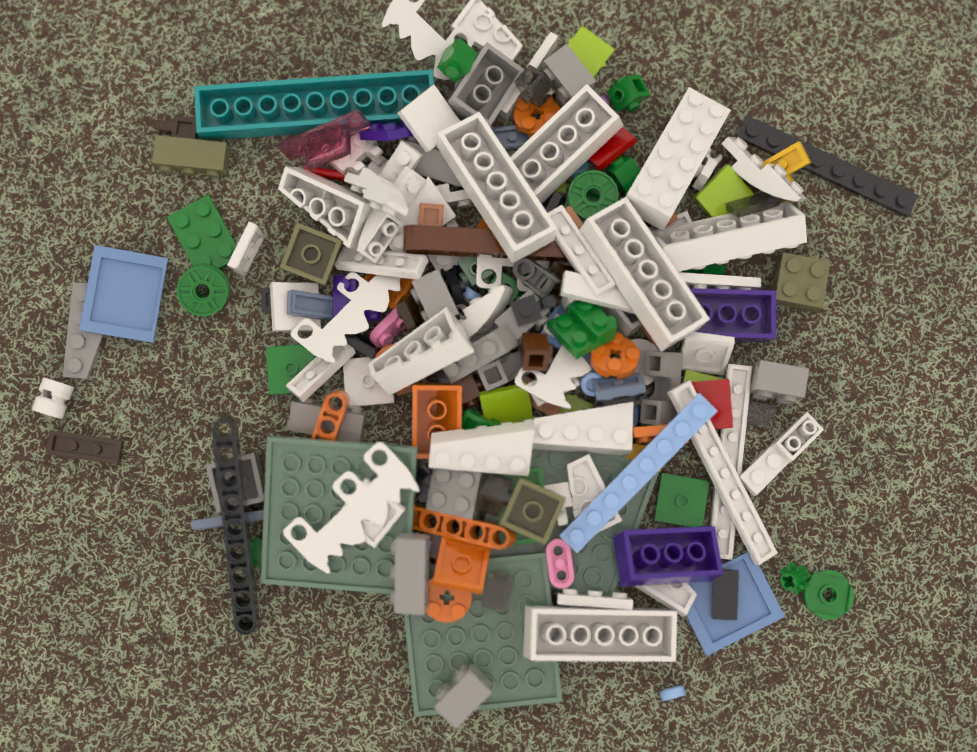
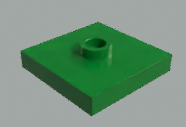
M301 344L266 347L269 395L292 394L286 385L316 356Z
M661 473L653 521L687 527H703L710 481Z

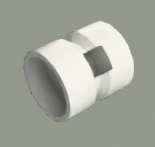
M43 377L39 387L41 395L35 398L32 410L63 419L67 409L65 401L70 400L74 387Z

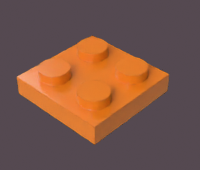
M442 536L432 585L482 595L490 547Z

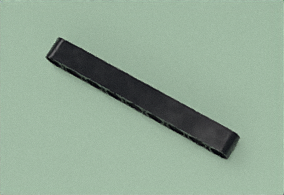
M222 415L212 427V440L235 630L239 634L249 635L257 627L259 608L239 431L234 417ZM219 424H228L231 432L227 434L222 433L219 430ZM229 448L233 451L234 456L227 458L223 456L221 450ZM233 473L237 480L229 482L225 479L224 474ZM235 497L240 504L232 506L228 503L227 498ZM233 521L239 522L242 525V529L235 530L230 526V523ZM236 545L241 546L245 552L241 554L236 553L233 547ZM239 569L244 570L247 576L240 577L235 571ZM245 593L250 599L242 600L238 595ZM249 617L252 619L253 622L247 624L244 623L241 620V618Z

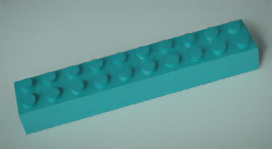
M433 69L194 86L196 133L202 140L210 141L360 130L361 128L367 129L368 124L381 122L382 125L387 123L401 125L402 119L398 112L430 86L434 85Z

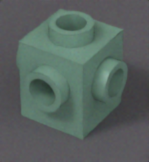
M464 257L457 261V267L461 272L458 275L460 279L462 278L464 285H469L472 290L476 288L479 290L483 289L476 284L477 273H474V271H477V257ZM486 269L482 272L481 279L484 283H491L493 270Z

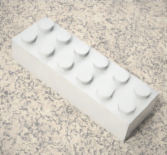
M586 84L510 158L542 204L624 125L620 117Z
M688 88L626 195L642 220L662 231L664 230L731 111L730 109L694 89Z
M480 112L437 133L438 150L512 263L555 240L556 225Z
M627 197L587 218L580 228V232L614 279L616 286L661 352L698 330L710 320Z
M788 200L664 228L663 231L660 229L650 231L677 272L681 273L688 269H703L706 265L714 263L725 264L729 260L736 258L747 259L758 253H773L776 249L795 248L799 244L807 242L805 215Z
M525 606L523 656L531 661L676 662L677 611L668 608L633 607V610L583 606Z

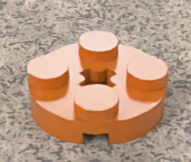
M550 94L530 95L521 98L516 102L514 109V125L521 134L523 132L531 138L560 108ZM534 114H541L539 120H536L535 117L531 116Z
M616 332L614 340L590 352V363L592 368L603 377L609 378V375L617 376V379H624L636 371L640 351L631 340L624 337L623 334ZM616 354L619 356V359L615 357L611 359L610 355Z
M432 577L429 580V604L426 613L435 620L444 623L454 622L463 618L470 608L472 593L432 585L434 578ZM445 590H449L450 595L454 596V600H450L449 604L444 603V600L440 599V595H443Z

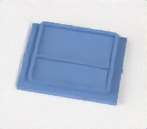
M95 245L79 330L114 336L115 338L121 337L153 343L168 258Z
M748 552L722 564L723 569L739 571L737 620L711 618L713 581L688 583L697 595L686 617L706 656L785 617L760 566L754 564Z

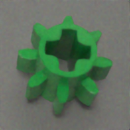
M792 562L779 571L782 574L779 582L786 592L794 591L795 595L810 586L807 581L811 574L804 568V565L796 566L795 562Z

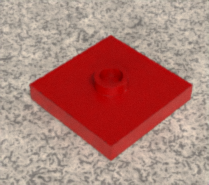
M622 127L587 161L601 171L636 143V139Z
M730 379L691 382L696 393H700L718 410L710 418L714 428H734Z

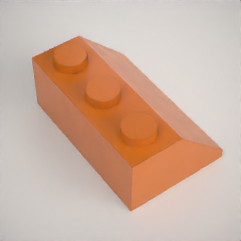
M438 382L413 383L412 446H418L417 459H429L431 433L462 429V385Z

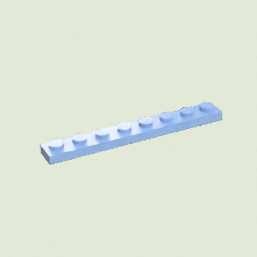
M698 393L559 536L578 553L718 410Z

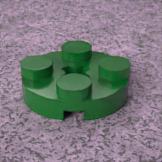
M821 570L811 574L807 581L810 586L803 590V600L809 611L819 618L834 620L850 610L854 601V590L843 574L833 570ZM827 588H830V592L834 593V598H829V601L826 602L822 593Z

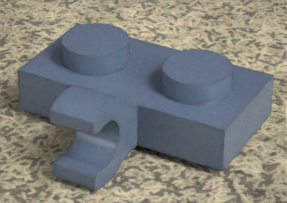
M641 372L633 373L624 379H617V376L610 375L609 378L592 380V387L597 400H611L615 397L635 396L646 392Z

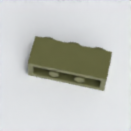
M155 135L152 164L159 169V172L172 174L174 170L182 171V174L187 176H196L197 173L206 174V177L219 179L220 175L227 176L231 148L226 142Z

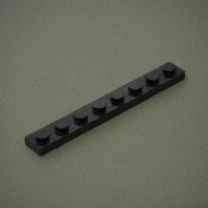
M746 115L736 138L740 137L745 143L773 156L799 141L811 161L810 164L801 169L906 218L910 216L919 196Z

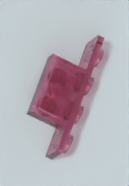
M355 110L278 143V149L289 160L305 155V166L311 171L350 155L351 135L370 128V122L359 110Z

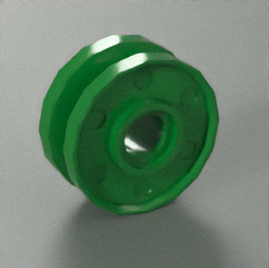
M595 170L583 172L575 177L569 187L568 206L573 208L582 223H584L587 218L618 202L619 193L617 185L604 172ZM589 193H595L598 195L599 200L597 202H590L586 196Z
M203 263L194 265L183 273L178 281L176 292L180 304L186 311L193 315L204 317L213 315L222 309L229 298L231 287L229 279L223 270L215 265ZM204 284L208 286L209 295L200 294L198 285Z

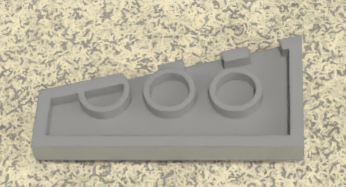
M73 282L62 376L64 378L89 380L99 353V347L102 339L105 337L103 334L79 330L88 283Z

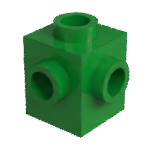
M640 74L623 76L613 83L614 86L607 91L611 98V104L616 108L617 112L626 110L629 113L633 112L641 106L640 102L650 96Z

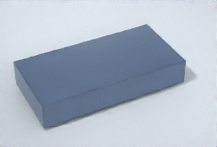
M292 289L288 291L287 315L325 321L332 320L333 296Z

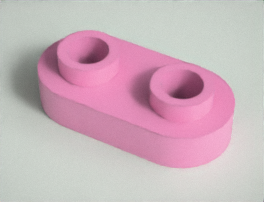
M397 307L372 330L369 339L376 347L382 348L390 345L393 339L402 330L406 329L403 319H400L397 314Z
M552 539L546 546L549 579L555 587L567 588L574 580L571 549L563 539ZM556 546H560L563 549L560 555L553 553V549ZM559 571H564L566 573V577L564 579L557 578V573Z

